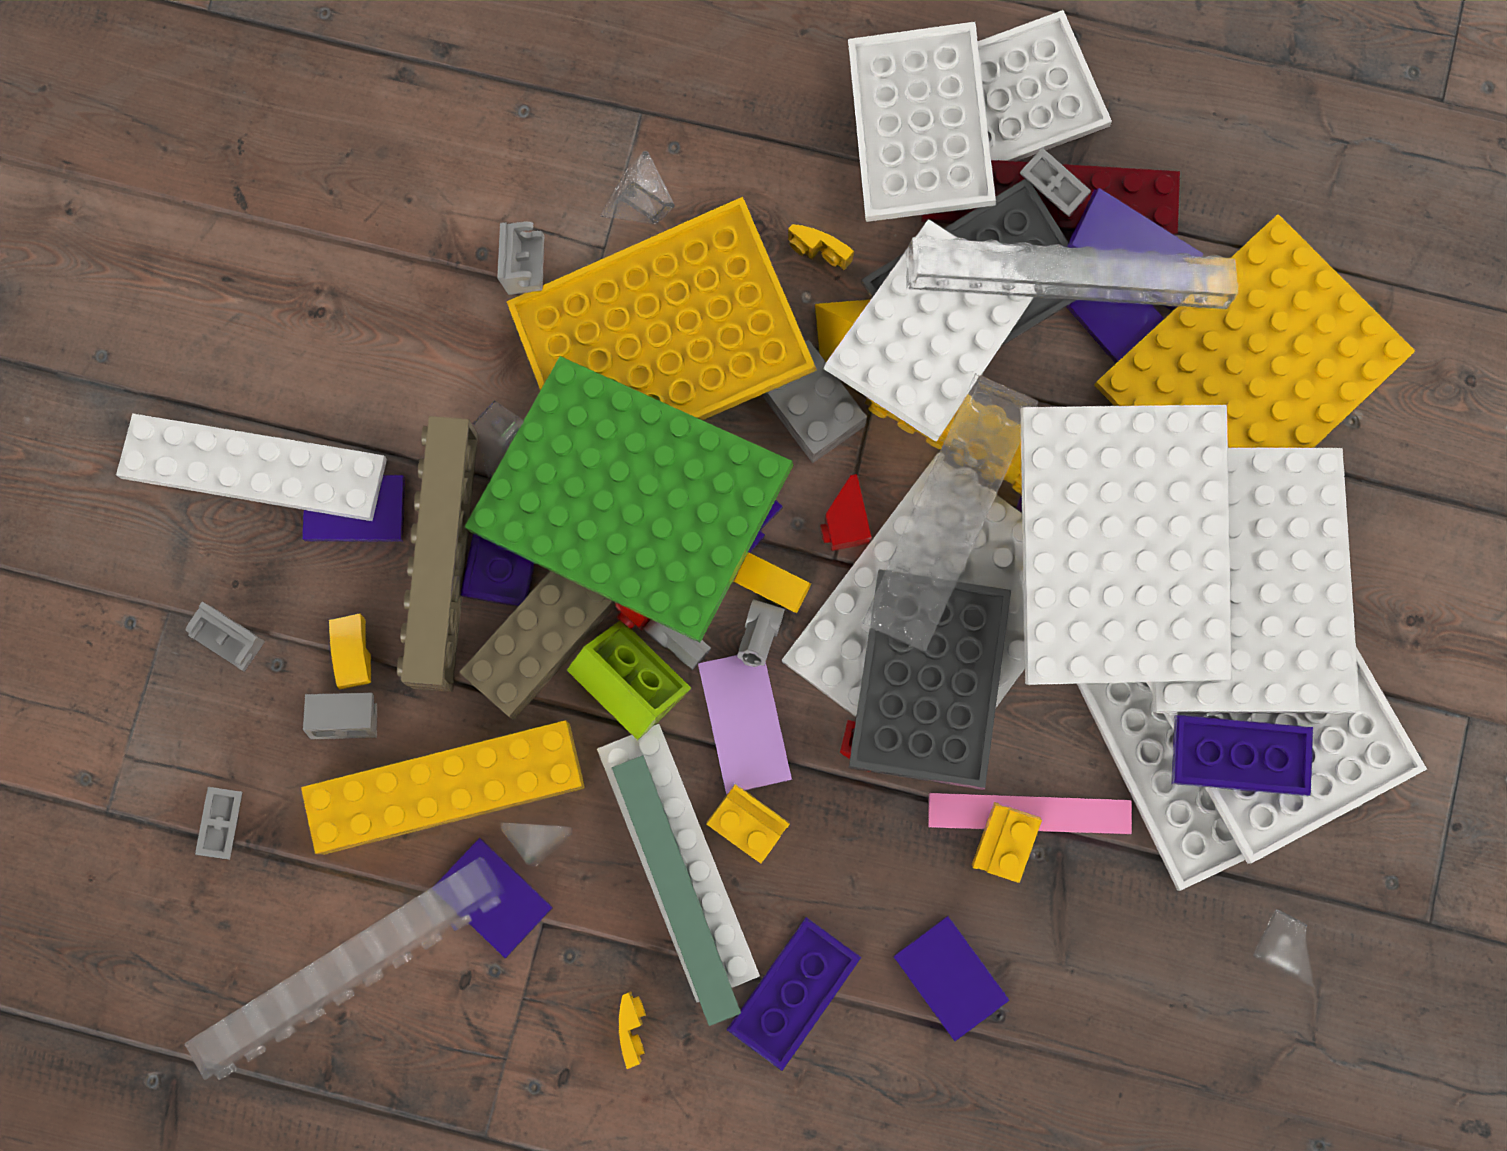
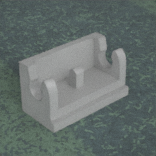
M1043 147L1020 172L1023 177L1069 217L1086 200L1091 192L1089 188Z
M533 222L500 223L497 278L508 295L541 291L543 289L545 236L542 231L523 232L533 230Z
M201 602L199 609L186 627V631L189 632L188 636L244 672L265 643L263 639L204 602Z
M373 693L305 694L303 731L310 739L377 738V703H374Z
M213 787L207 788L195 855L230 860L243 792Z

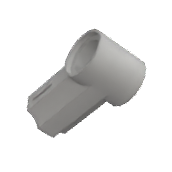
M753 599L745 623L746 631L737 656L745 665L752 667L765 666L774 636L777 637L785 611L784 608Z
M650 620L643 627L644 631L659 645L671 650L677 658L692 670L711 650V647L703 640L699 643L654 620Z

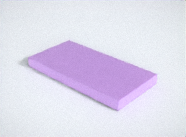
M738 655L698 663L726 795L735 783L744 790H750L792 780L766 662L765 666L752 667L745 665L741 659L737 658Z

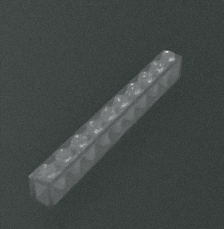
M932 236L912 237L906 251L907 289L1227 309L1238 295L1235 259L1223 258L1219 255L1201 257L1191 256L1188 253L1171 255L1160 254L1157 251L1141 253L1128 252L1125 249H1114L1111 251L1096 250L1094 247L1066 248L1059 244L1037 246L1027 242L1007 244L999 243L996 240L984 242L967 241L964 238L947 240L935 239Z
M480 857L184 1043L204 1080L214 1076L221 1080L236 1071L235 1063L244 1057L249 1062L266 1052L267 1050L264 1045L271 1040L276 1039L279 1043L296 1032L294 1026L305 1020L309 1024L325 1014L323 1008L334 1001L338 1006L353 997L355 993L352 989L364 982L365 986L368 987L384 977L382 970L392 964L395 968H398L413 959L414 957L411 952L423 946L426 950L443 940L440 934L450 927L453 928L454 932L472 921L469 915L481 908L483 913L491 910L501 903L499 896L506 892L486 858Z

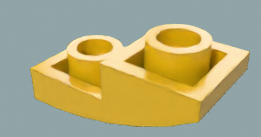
M792 224L788 228L789 245L799 255L803 256L806 254L810 259H813L821 251L822 257L834 267L838 265L843 270L853 261L854 250L835 237L802 225Z
M749 552L734 580L735 583L795 613L798 612L811 586V583Z
M359 613L329 620L331 656L337 687L341 690L371 683V654L366 649L365 618Z
M631 991L622 995L619 1011L620 1045L627 1069L639 1065L642 1062L640 1055L645 1054L639 1035H632L631 1029L643 1024L641 1017L646 1016L640 997L633 998Z

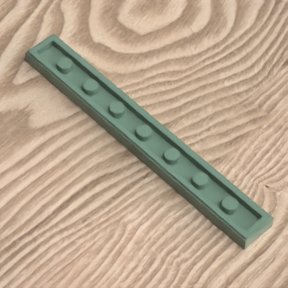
M644 755L612 767L708 1025L711 1026L741 1014Z

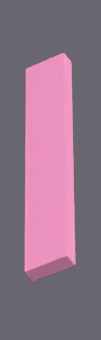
M929 793L928 827L984 829L993 803L996 802L999 805L1040 817L1042 822L1038 831L1132 834V800Z

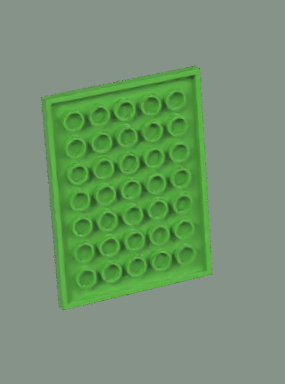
M560 356L468 519L465 528L471 533L700 643L794 464L792 460Z

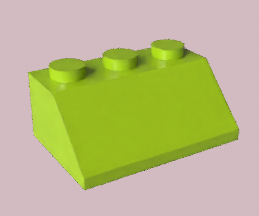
M620 621L585 645L567 669L637 740L656 725L691 690V687L632 629L630 630Z

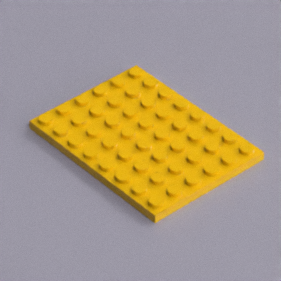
M743 197L543 285L541 291L524 293L506 301L540 391L558 358L561 356L698 419L704 420L817 371Z
M1277 214L1107 371L1094 386L1114 406L1227 405L1228 448H1314L1401 366L1415 350Z

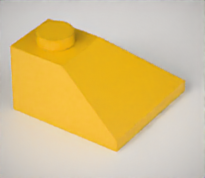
M871 299L815 304L819 354L825 362L828 361Z

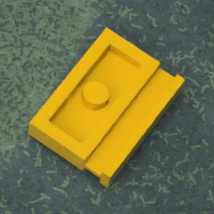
M735 783L706 822V825L761 864L790 823Z
M994 802L974 856L972 867L1020 883L1042 819Z

